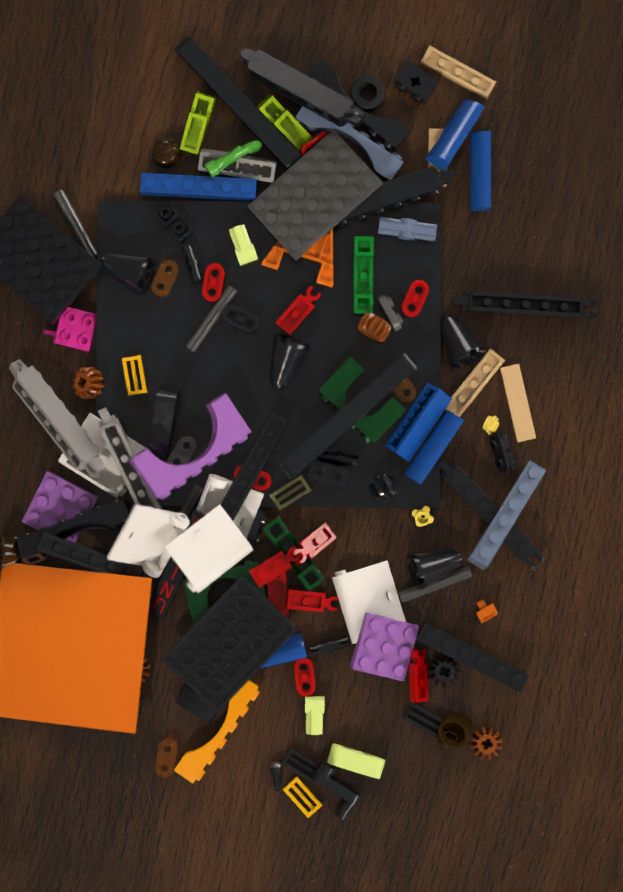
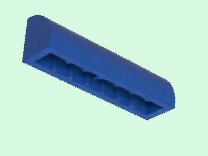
M471 100L463 101L425 160L445 171L485 106Z
M479 131L470 134V211H489L491 208V131Z
M427 382L385 446L404 460L410 462L452 398L441 389Z
M447 410L404 474L421 485L464 420Z
M302 634L292 635L261 668L307 657Z

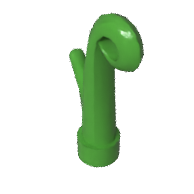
M252 141L243 146H237L217 160H211L204 164L205 168L213 178L220 174L222 169L244 155L259 151L262 143L260 141Z

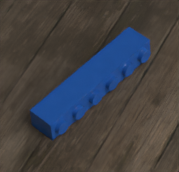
M141 173L140 193L142 196L253 201L256 199L257 180Z

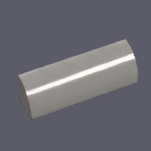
M202 148L198 171L208 172L204 164L211 160L215 161L229 152ZM244 155L222 169L220 174L273 183L278 160Z

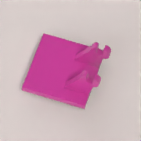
M68 307L59 318L57 331L43 330V334L54 336L53 343L89 352L97 314Z

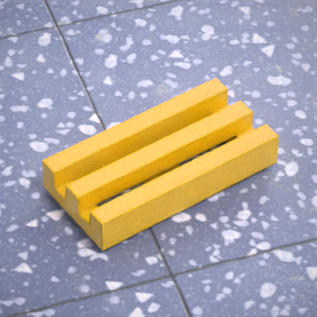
M141 355L122 358L128 396L147 393ZM134 360H138L142 390H139ZM127 361L131 363L135 391H131Z
M298 776L283 788V791L307 818L323 805ZM296 782H297V783L300 785V787L308 794V796L316 803V806H315V807H314V806L311 804V802L303 795V793L295 786V783H296ZM290 788H292L300 796V798L308 805V807L311 809L310 812H308L306 808L298 801V799L290 792Z

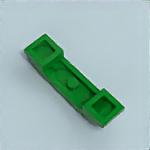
M354 237V314H373L374 237Z

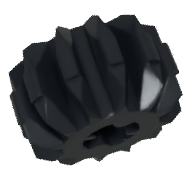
M443 655V661H440V658L436 656L435 659L438 663L435 664L431 661L430 665L434 669H428V673H435L429 677L430 680L437 678L435 681L436 686L442 681L443 688H446L447 681L450 686H453L451 679L459 680L454 674L461 673V670L454 669L459 666V663L455 662L452 664L454 659L451 657L447 662L446 655ZM443 666L446 669L449 668V671H447L448 675L446 676L439 674V671H442L440 668Z

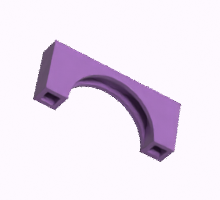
M227 394L219 395L206 405L212 420V435L207 448L197 459L184 465H171L159 460L149 449H143L128 460L153 498H166L171 494L170 490L175 486L177 488L183 486L187 482L185 479L192 475L194 477L202 472L201 468L206 464L210 466L218 460L216 457L221 453L223 455L227 454L233 449L232 446L238 442L240 444L248 439L247 435L251 433V430Z

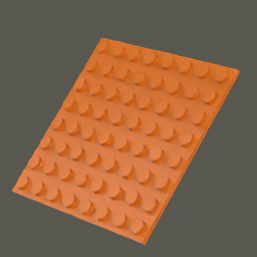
M18 563L3 566L0 579V717L136 733L152 578L37 565L28 566L27 564Z

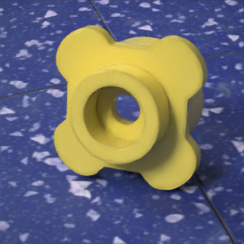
M489 415L485 420L483 429L489 435L497 430L499 418Z
M428 506L412 511V516L415 517L418 527L425 526L434 521Z

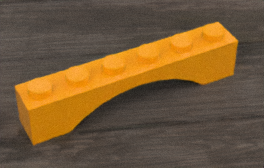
M249 680L229 700L228 713L221 729L206 744L186 752L175 767V772L191 783H194L195 780L200 781L205 773L203 770L205 765H211L216 757L214 754L216 749H221L227 741L225 739L227 733H232L237 727L238 723L235 722L237 718L245 715L249 709L246 705L250 699L254 701L260 693L257 690L259 688L258 684Z

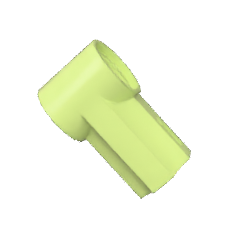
M238 225L229 229L240 266L258 260L245 225Z
M305 696L306 734H323L324 696Z

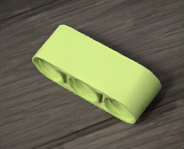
M333 743L327 763L380 779L386 760Z

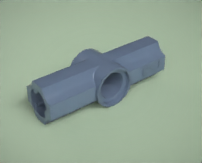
M380 217L378 234L397 236L403 240L419 239L435 242L437 225L421 223L408 218H401L399 220Z

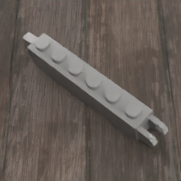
M20 359L12 362L9 369L15 377L12 385L14 391L74 468L80 471L85 469L90 476L98 478L105 467V464H103L99 457L101 452L98 446L92 442L87 432L81 428L76 418L70 414L64 403L55 395L52 387L44 381L41 373L33 365L27 367Z
M106 407L98 411L102 419L98 422L100 432L135 504L162 510L158 500L153 498L128 461L136 454L118 417L116 418L115 415L110 416Z

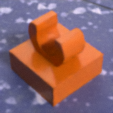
M483 599L477 602L480 611L476 612V615L481 624L498 615L493 603L487 606Z

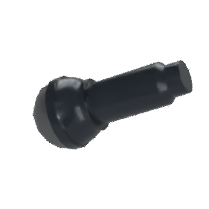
M273 761L269 766L271 774H273V787L275 791H280L281 787L280 773L283 767L279 761Z

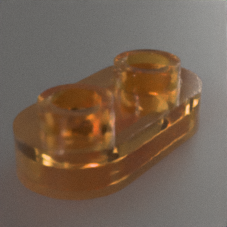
M163 261L156 273L151 289L158 297H165L170 293L178 276L179 268L174 261ZM167 266L172 267V271L170 273H167L165 271ZM161 283L164 284V289L158 290L157 286Z
M408 378L393 390L398 399L403 403H410L416 397V389ZM406 389L410 391V396L408 397L403 394V391Z
M170 738L163 739L158 746L155 770L163 778L170 777L176 765L178 745ZM167 745L170 746L171 751L166 752L164 750V747ZM162 765H167L168 771H163Z

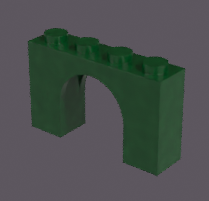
M350 357L318 390L321 393L319 397L326 404L328 402L335 406L333 410L338 413L347 405L346 392L348 388L364 372V369ZM392 397L377 413L362 417L351 428L353 430H360L362 432L360 436L368 444L370 442L374 444L406 409Z
M277 517L262 528L284 555L287 554L291 547L299 549L297 540L280 517ZM306 558L305 562L299 565L296 564L297 561L289 562L308 591L325 580L311 559L307 560Z
M253 559L242 561L243 565L235 567L234 565L215 580L232 578L237 581L243 575L267 598L264 585L259 588L249 573L250 570L259 565L258 561L254 562ZM184 579L183 584L193 625H195L210 609L208 593L214 582L200 593H197L196 591L191 592L186 585L187 579Z

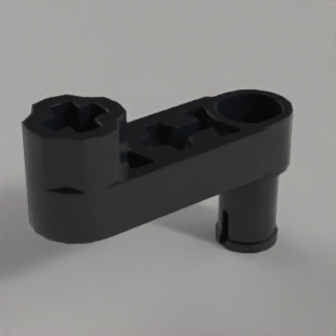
M321 761L311 778L344 799L335 815L346 821L352 808L357 806L362 796L333 779L332 776L336 770Z

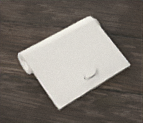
M89 413L81 428L87 432L88 437L98 446L101 452L99 457L103 464H105L98 478H94L85 469L81 471L76 470L63 453L58 462L113 497H123L128 488L100 432L98 422L101 419ZM127 436L135 454L143 449H147Z
M209 474L196 510L207 514L221 504L233 481L216 474ZM251 489L233 521L246 539L264 496V493Z
M135 504L107 559L142 566L147 575L153 578L160 577L171 558L164 547L186 531L190 524L188 517L183 513Z
M220 504L164 547L186 575L187 587L191 592L196 591L197 593H200L253 551L249 542Z
M388 561L346 573V569L335 572V576L332 579L352 644L357 643L365 612L406 622Z

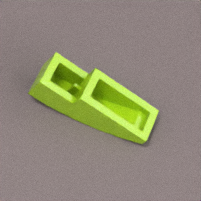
M202 92L196 93L182 138L181 150L199 154L216 97Z
M268 95L257 106L260 112L298 151H300L301 146L306 141L312 138L289 111L284 109L272 95Z

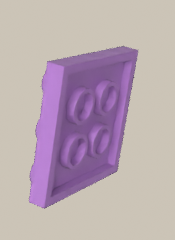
M48 470L22 522L39 531L44 526H52L60 520L71 519L79 513L92 511L99 496ZM82 531L67 537L66 540L76 543Z
M365 612L350 668L404 682L411 658V650H413L419 626Z

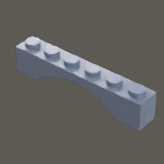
M303 106L295 117L303 127L311 132H331L334 130L337 134L352 140L366 154L374 174L384 181L394 179L403 166L401 156L395 152L389 153L385 150L386 147L378 141L374 143L370 140L368 134L363 131L359 133L353 129V124L346 123L345 126L339 127Z
M531 460L525 464L495 517L467 558L469 562L482 570L488 567L546 472L545 469Z

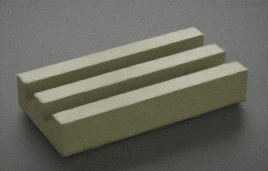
M301 474L269 496L278 510L281 511L312 490ZM297 481H302L300 485L290 490L280 498H275L277 494L287 489ZM305 486V491L280 506V501Z

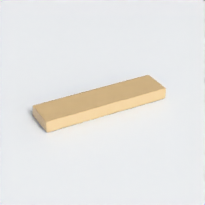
M430 45L420 64L486 100L496 84V81Z
M490 348L451 396L452 400L445 411L448 410L460 417L505 360Z
M515 364L502 367L500 372L516 441L518 443L535 439V430L520 366Z

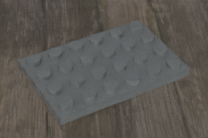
M332 130L247 207L297 261L383 183L343 139Z

